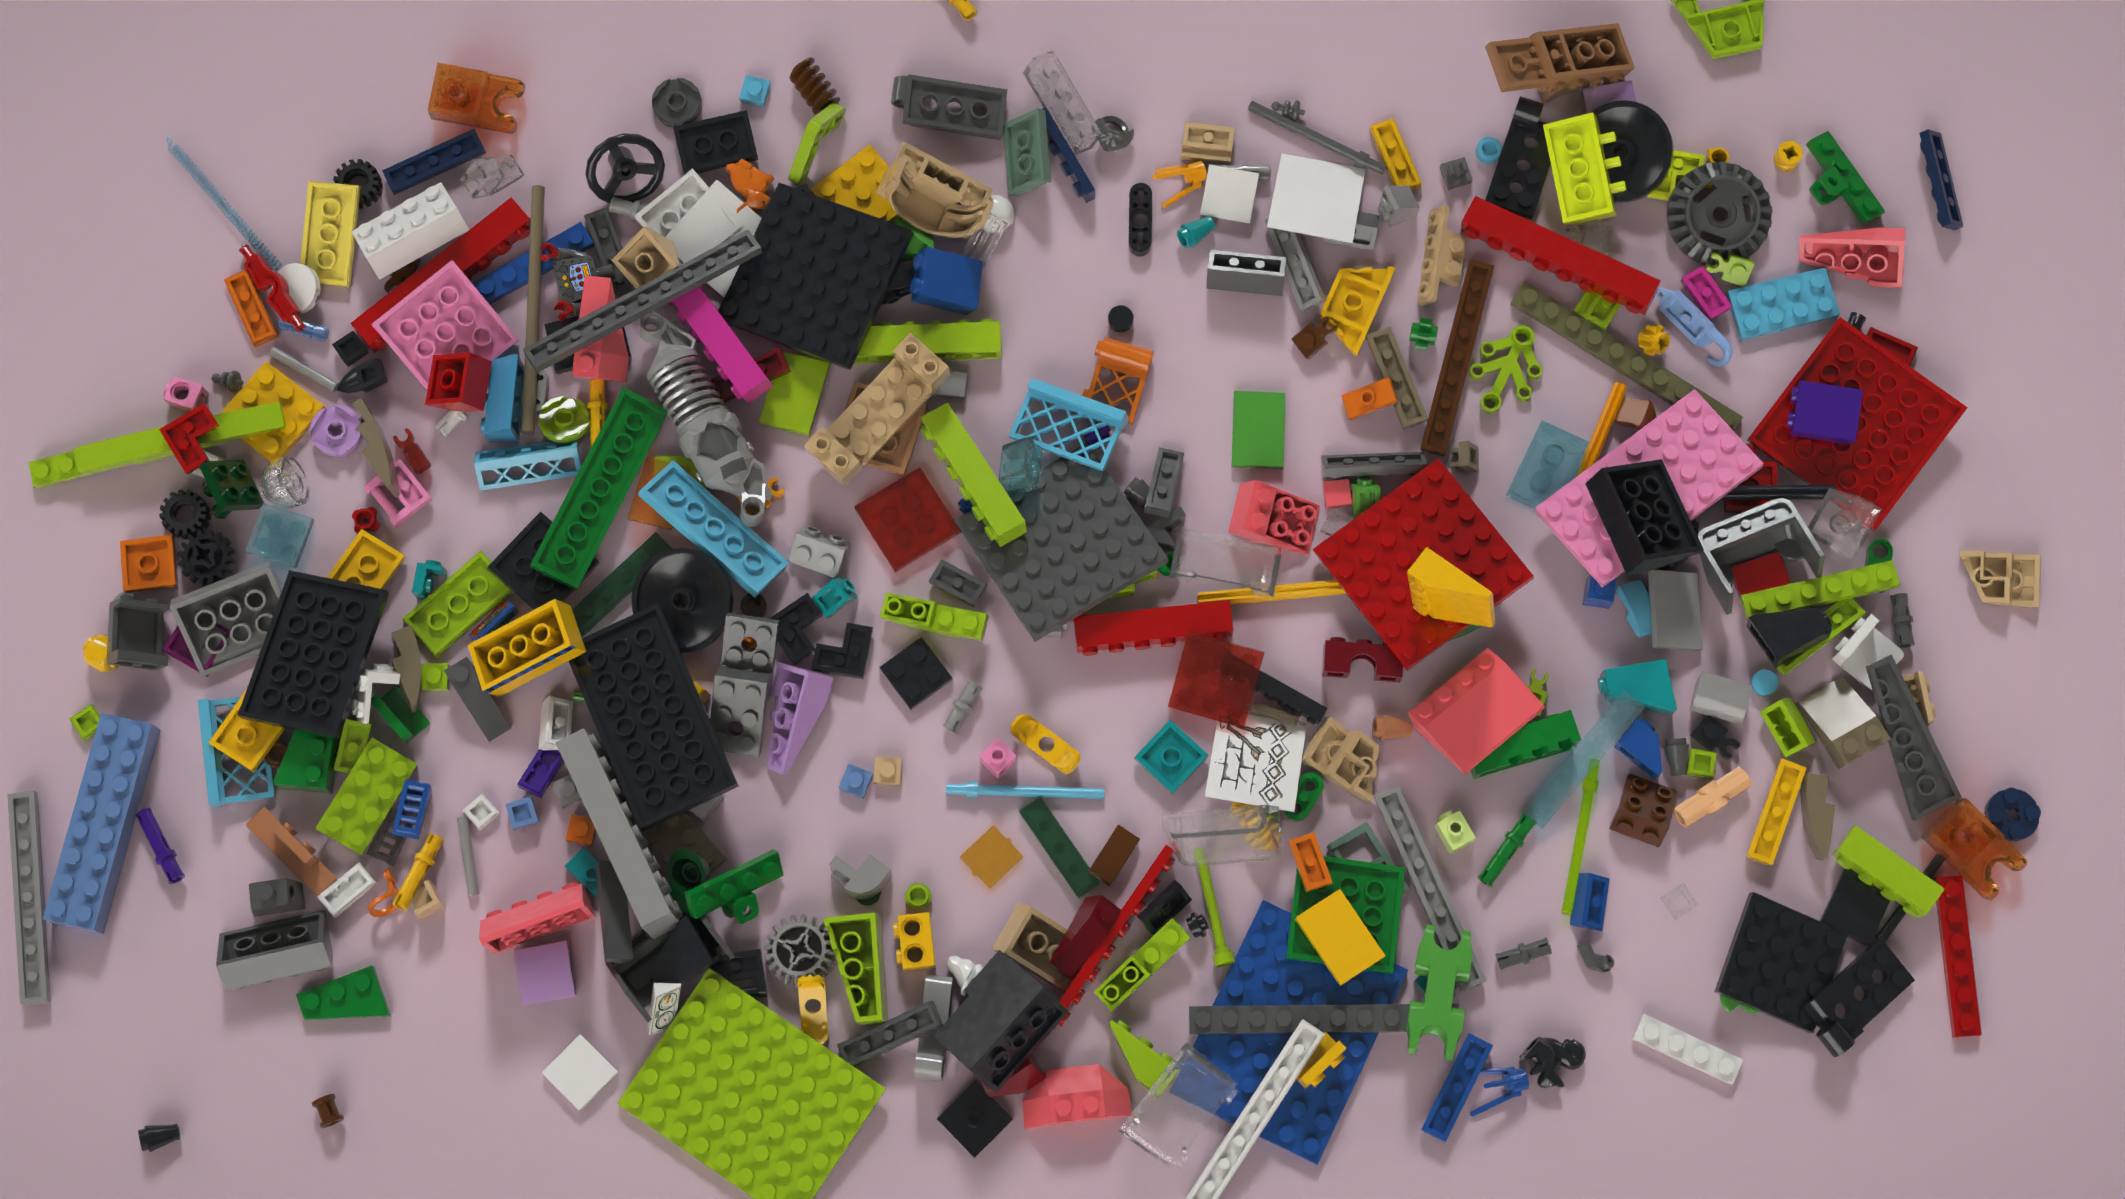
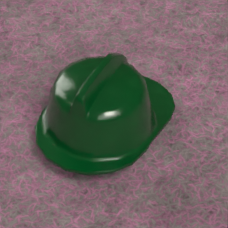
M680 849L675 851L668 861L669 886L672 890L670 895L673 901L676 900L682 912L689 913L684 893L707 882L710 878V867L699 853Z

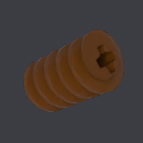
M810 57L797 64L789 78L795 84V88L801 93L802 98L806 99V104L812 107V112L817 115L833 102L839 103L840 98H833L837 93L836 89H829L831 86L830 81L822 82L826 75L824 73L817 74L820 67L818 65L812 66L815 60Z

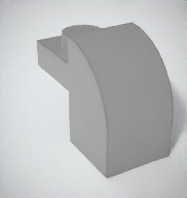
M870 854L858 870H855L837 856L829 863L830 869L833 872L831 876L841 884L847 882L844 886L845 894L854 899L874 897L892 878L891 869Z

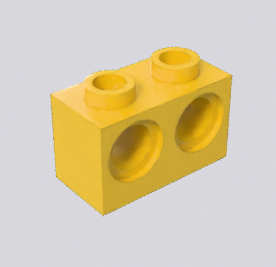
M930 913L898 915V923H893L894 938L900 939L901 949L896 950L897 966L902 965L904 972L935 969ZM909 923H917L920 926V931L918 934L910 936L905 932L906 926ZM913 949H919L923 953L922 959L918 962H911L908 959V954Z

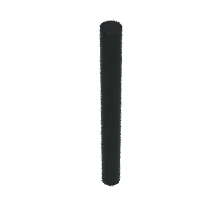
M1936 854L1923 871V874L1932 879L1945 859L1941 855ZM1899 904L1875 937L1876 939L1882 938L1884 942L1888 940L1906 915V912L1903 910L1904 906Z

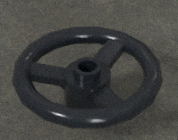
M622 133L607 138L595 147L587 160L585 175L589 188L600 200L610 204L612 197L635 202V200H641L655 192L663 180L665 162L662 151L652 140L640 134ZM624 143L637 144L646 148L653 156L655 164L636 162L628 148L618 145ZM609 150L608 163L613 175L603 189L598 184L595 173L600 158ZM636 174L653 175L649 183L640 191L629 195H614L622 181L630 180Z

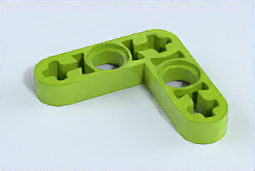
M833 102L809 121L788 176L789 181L798 186L805 182L821 139L839 126L846 112L845 107Z

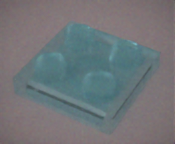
M263 503L246 552L297 568L314 519Z

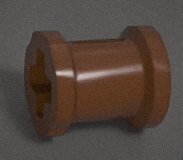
M335 1094L325 1095L311 1103L317 1109L322 1121L320 1123L321 1129L333 1126L344 1120V1116L339 1114L335 1104Z

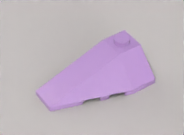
M778 662L771 694L772 697H775V711L770 712V720L774 721V733L769 737L767 769L783 775L788 774L827 703L833 677Z

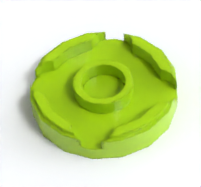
M560 396L549 400L542 406L538 416L539 428L542 434L549 440L557 443H569L578 440L586 434L590 427V413L587 406L579 399H567L566 396Z

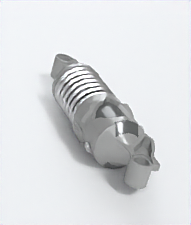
M651 312L641 317L640 337L644 341L658 346V351L646 377L651 386L654 387V391L660 393L658 399L664 401L663 408L668 409V417L673 418L671 423L677 426L676 432L680 438L679 446L685 457L693 461L698 471L696 473L697 479L700 482L703 481L707 488L725 491L740 497L741 522L747 527L759 525L763 519L765 501L773 498V494L766 484L764 464L753 456L752 451L754 448L750 442L746 443L742 436V426L735 413L729 412L727 406H724V401L719 399V392L714 391L715 385L710 382V375H707L706 368L701 366L702 361L697 353L696 340L682 330L677 320L670 322L656 312ZM648 324H653L657 328L655 330H649L645 326ZM675 391L670 396L663 397L667 392ZM679 398V401L675 404L668 405L670 401ZM754 508L758 511V514L752 516L747 514L745 510Z

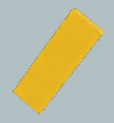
M1394 118L1370 126L1369 130L1384 165L1387 166L1386 169L1393 185H1409L1411 191L1422 187V182Z

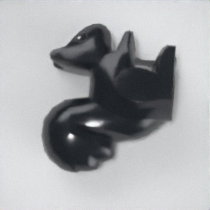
M1539 1036L1528 1045L1519 1057L1522 1060L1534 1062L1535 1065L1529 1074L1536 1075L1540 1073L1537 1078L1539 1087H1564V1083L1555 1073V1070L1559 1065L1569 1070L1580 1068L1586 1059V1051L1584 1046L1575 1039H1565L1561 1043L1554 1038H1541Z

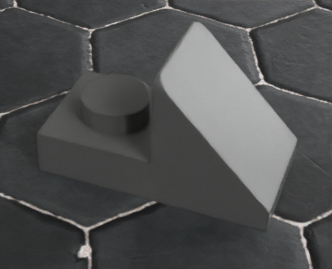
M1180 506L1170 512L1169 518L1162 517L1147 527L1161 549L1175 551L1176 545L1167 532L1174 533L1184 526L1183 522L1185 521L1186 514Z

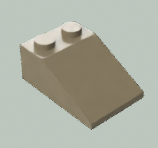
M1843 677L1834 680L1797 701V704L1838 770L1891 739L1875 713Z

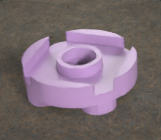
M334 405L335 407L328 409L325 407L318 411L311 421L310 432L312 441L322 453L328 456L346 457L359 446L363 436L356 428L362 424L360 418L351 408L344 405ZM341 425L342 434L334 437L331 428H337Z

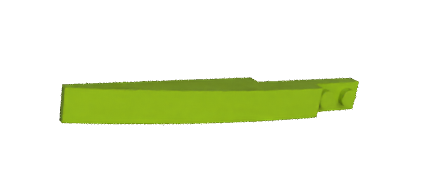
M275 402L213 415L219 427L197 440L202 448H207L285 428L286 423L281 402ZM157 427L75 447L73 451L28 463L33 487L40 488L134 463L140 465L175 455L159 430L162 427Z

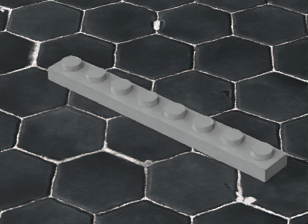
M1396 786L1375 795L1376 804L1430 925H1434V934L1440 947L1445 950L1456 948L1459 945L1464 929L1400 787ZM1473 950L1468 983L1456 981L1460 992L1486 982V978Z
M36 791L7 794L20 1004L23 1006L50 1002L45 920L42 919L45 910Z

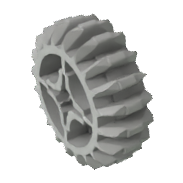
M805 914L801 915L800 922H797L795 915H791L792 923L789 925L784 918L781 919V924L784 926L781 930L776 925L772 927L774 932L777 933L776 937L768 934L766 937L769 941L773 942V945H764L765 950L772 951V953L764 956L765 960H774L768 966V969L773 971L779 968L774 976L779 979L785 974L783 982L787 985L790 983L791 978H794L795 987H798L797 978H800L802 975L807 977L811 974L814 977L820 971L826 976L828 971L823 966L825 964L830 967L834 965L833 961L827 959L828 956L834 957L835 953L834 950H828L832 946L830 940H826L829 938L828 931L822 933L825 928L824 922L819 923L815 927L817 918L813 916L809 923H806L807 917ZM805 930L797 940L783 939L792 931ZM812 933L816 934L821 940V955L810 949L809 944ZM802 944H805L804 949L809 954L800 953L799 957L797 956L796 958L795 955L797 953L792 947L800 948ZM779 946L791 953L788 969L780 962ZM805 960L817 962L808 970L796 971Z

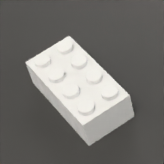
M440 182L435 186L427 188L417 196L405 200L397 207L383 212L377 218L360 225L351 232L380 280L469 231Z

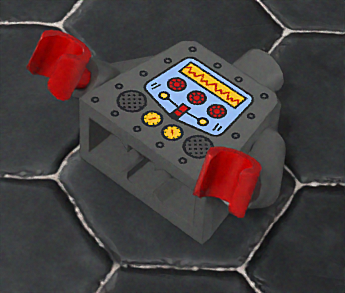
M544 243L539 248L549 253V255L542 254L540 256L542 261L546 262L552 257L554 258L552 265L562 301L557 302L554 310L560 309L563 311L557 317L560 321L565 320L568 314L570 316L580 315L585 275L611 278V280L616 279V273L612 264L599 267L595 258L587 253L573 249L555 248L551 243Z

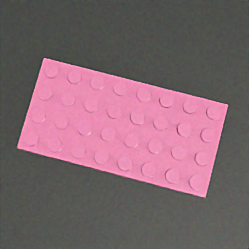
M1695 389L1535 507L1534 512L1602 588L1625 570L1585 485L1601 468L1662 459L1690 521H1692L1763 467L1764 463Z

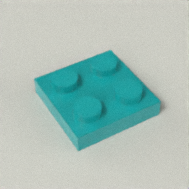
M1169 720L1134 757V760L1173 795L1209 755L1175 723Z

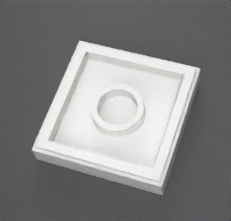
M1209 164L1200 215L1250 224L1259 173Z
M581 1034L542 1072L579 1111L619 1073Z

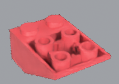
M1257 480L1241 483L1228 532L1249 541L1309 554L1320 505Z

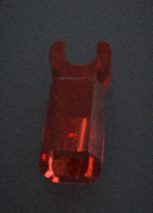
M406 428L404 430L408 438L405 441H400L396 435L393 436V440L398 447L404 449L403 454L415 473L421 474L431 467V463L418 443H414L415 439L412 432Z

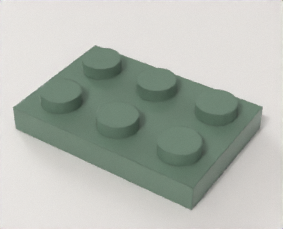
M1037 108L1004 123L1003 133L1008 194L1017 197L1051 182L1045 110Z

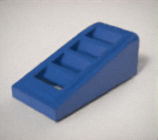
M405 780L392 835L419 840L432 795L430 784ZM408 802L418 803L420 807L407 804ZM405 812H406V813H411V814H417L418 816H417V817H411V816H406V815H404V814H405ZM402 822L415 824V828L401 826Z

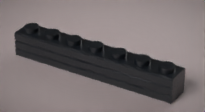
M1229 652L1226 653L1219 665L1222 674L1233 676L1235 681L1242 685L1244 683L1249 685V689L1256 693L1258 691L1263 693L1266 699L1277 701L1278 705L1284 709H1291L1294 715L1299 717L1302 715L1312 725H1315V723L1319 725L1328 709Z

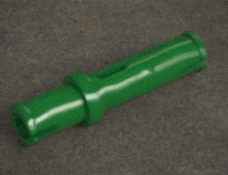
M1522 813L1510 832H1506L1504 835L1505 840L1492 856L1482 873L1477 877L1479 881L1488 887L1493 886V883L1516 850L1522 848L1525 844L1523 840L1533 826L1536 825L1535 820Z

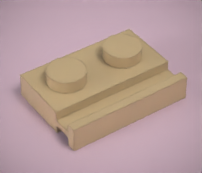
M1185 122L1180 160L1231 165L1235 128Z

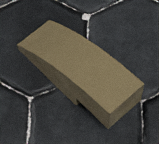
M412 625L392 632V642L399 656L392 659V667L394 671L400 674L399 686L412 714L417 712L420 698L421 662L417 639Z
M1807 773L1801 783L1802 818L1815 858L1822 861L1828 857L1835 805L1825 803L1829 777Z

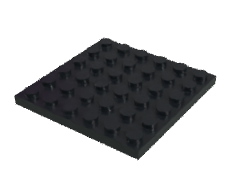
M778 183L753 236L761 246L762 253L739 265L718 311L730 326L851 370L914 233L908 228Z

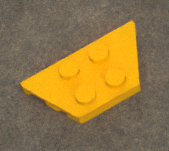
M1388 266L1387 269H1372V267H1363L1358 270L1340 268L1321 309L1320 318L1331 317L1326 324L1330 329L1334 325L1338 326L1335 335L1355 356H1358L1396 268L1393 266Z

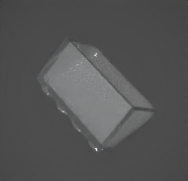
M1257 805L1161 813L1163 831L1178 861L1185 866L1270 861L1276 859L1281 853L1279 806Z

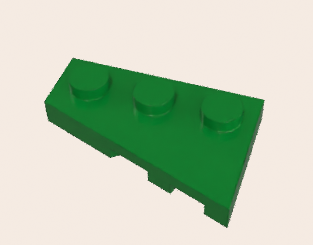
M373 965L296 994L303 1018L306 1021L391 1016Z

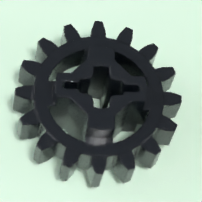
M211 529L207 530L206 535L201 530H197V537L195 538L189 534L188 539L190 542L188 544L181 542L180 545L184 548V551L177 552V555L183 559L177 564L180 568H185L181 573L185 577L190 576L189 580L194 584L199 580L202 586H205L208 580L212 584L216 582L218 577L221 580L225 579V571L228 573L233 571L229 564L236 563V560L230 556L236 553L233 547H229L231 541L228 538L223 539L224 535L221 532H217L214 536V532ZM205 542H212V543H210L209 545H207V544H202V543H205ZM202 551L208 554L211 564L205 561ZM204 570L211 571L209 573H202Z

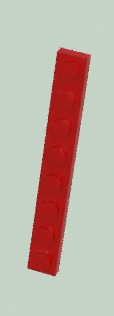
M1168 845L1164 846L1121 909L1110 932L1089 956L1059 1000L1067 1010L1073 1002L1078 1005L1086 993L1083 987L1087 981L1093 982L1101 971L1098 965L1102 959L1108 960L1116 949L1113 943L1117 937L1123 938L1131 927L1127 922L1133 914L1136 916L1140 914L1146 904L1142 901L1148 892L1150 894L1155 892L1161 882L1157 879L1161 872L1165 871L1167 873L1176 859L1172 856L1175 850ZM1068 1012L1057 1026L1063 1027L1071 1013Z

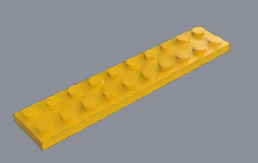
M361 529L327 578L385 589L406 557ZM245 691L208 743L247 769L255 772L285 728L241 719L238 713L246 693Z

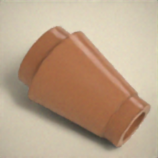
M1381 714L1380 717L1375 716L1373 719L1372 735L1379 738V740L1410 738L1412 735V722Z

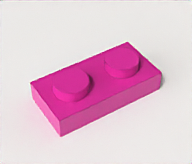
M1704 265L1682 277L1681 283L1702 313L1710 321L1731 309L1732 305Z

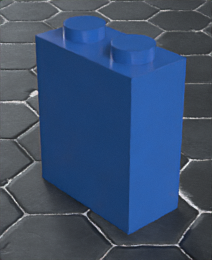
M931 247L924 248L915 255L913 260L915 274L910 285V292L912 293L911 302L963 315L974 312L978 309L983 261Z

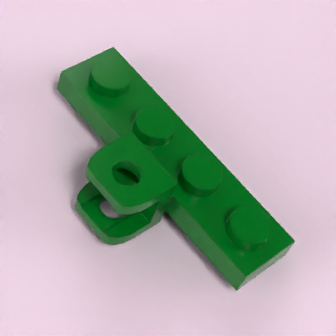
M1829 131L1808 141L1806 146L1824 170L1819 180L1814 182L1809 189L1820 205L1829 204L1842 196L1862 226L1874 221L1885 213L1881 204ZM1819 189L1824 190L1826 196L1821 195Z
M772 849L685 892L690 917L697 919L722 907L726 917H734L740 924L756 918L759 913L756 894L752 891L784 876L779 853ZM747 906H749V912L746 915H743V912H745Z

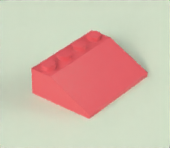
M1487 648L1408 714L1415 730L1461 772L1466 774L1543 711L1545 707L1510 667Z
M572 882L562 887L563 890L553 894L552 891L544 892L537 896L538 900L529 903L526 900L511 905L512 909L505 912L495 910L486 914L487 918L480 920V943L496 954L596 917L586 887L582 883L578 885L577 882Z

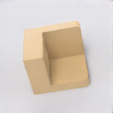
M429 880L423 882L425 886L418 889L411 901L415 908V915L421 920L445 908L435 885Z

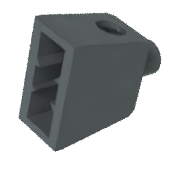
M282 878L249 884L251 911L254 917L305 909L303 883Z

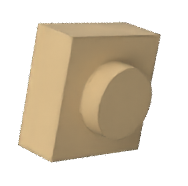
M875 757L874 784L901 786L902 758Z

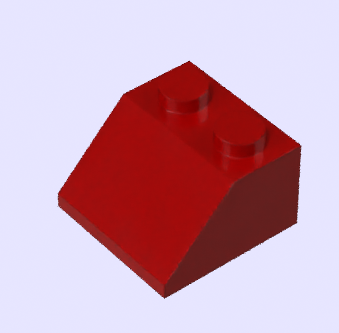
M471 352L433 355L425 405L460 412L484 411L492 361Z

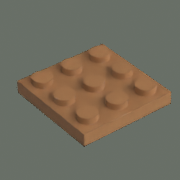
M854 382L845 410L866 389L867 384ZM925 402L868 462L867 466L905 476L920 428L922 427L921 416L926 414L928 403Z

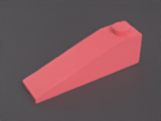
M1870 228L1800 236L1799 261L1818 268H1826L1827 271L1831 269L1843 273L1845 277L1851 279L1855 277L1867 281V284L1875 287L1902 288L1906 228Z
M585 275L579 319L616 300L611 278ZM621 328L574 353L572 375L575 378L626 383L629 355L623 329Z

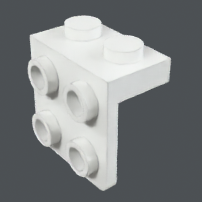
M1872 614L1865 620L1861 617L1853 625L1851 630L1854 633L1849 639L1844 637L1837 644L1835 649L1838 652L1832 658L1835 663L1870 691L1873 690L1865 666L1887 655H1892L1896 664L1904 657L1903 650L1874 628L1879 620Z
M373 663V668H363L357 686V699H353L352 715H356L357 721L362 724L369 723L372 683L399 684L400 674L387 664Z

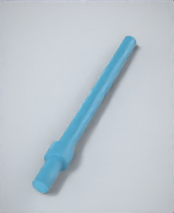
M967 782V784L946 783V794L967 795V797L977 798L978 795L1104 799L1105 793L1103 788L978 785V782Z

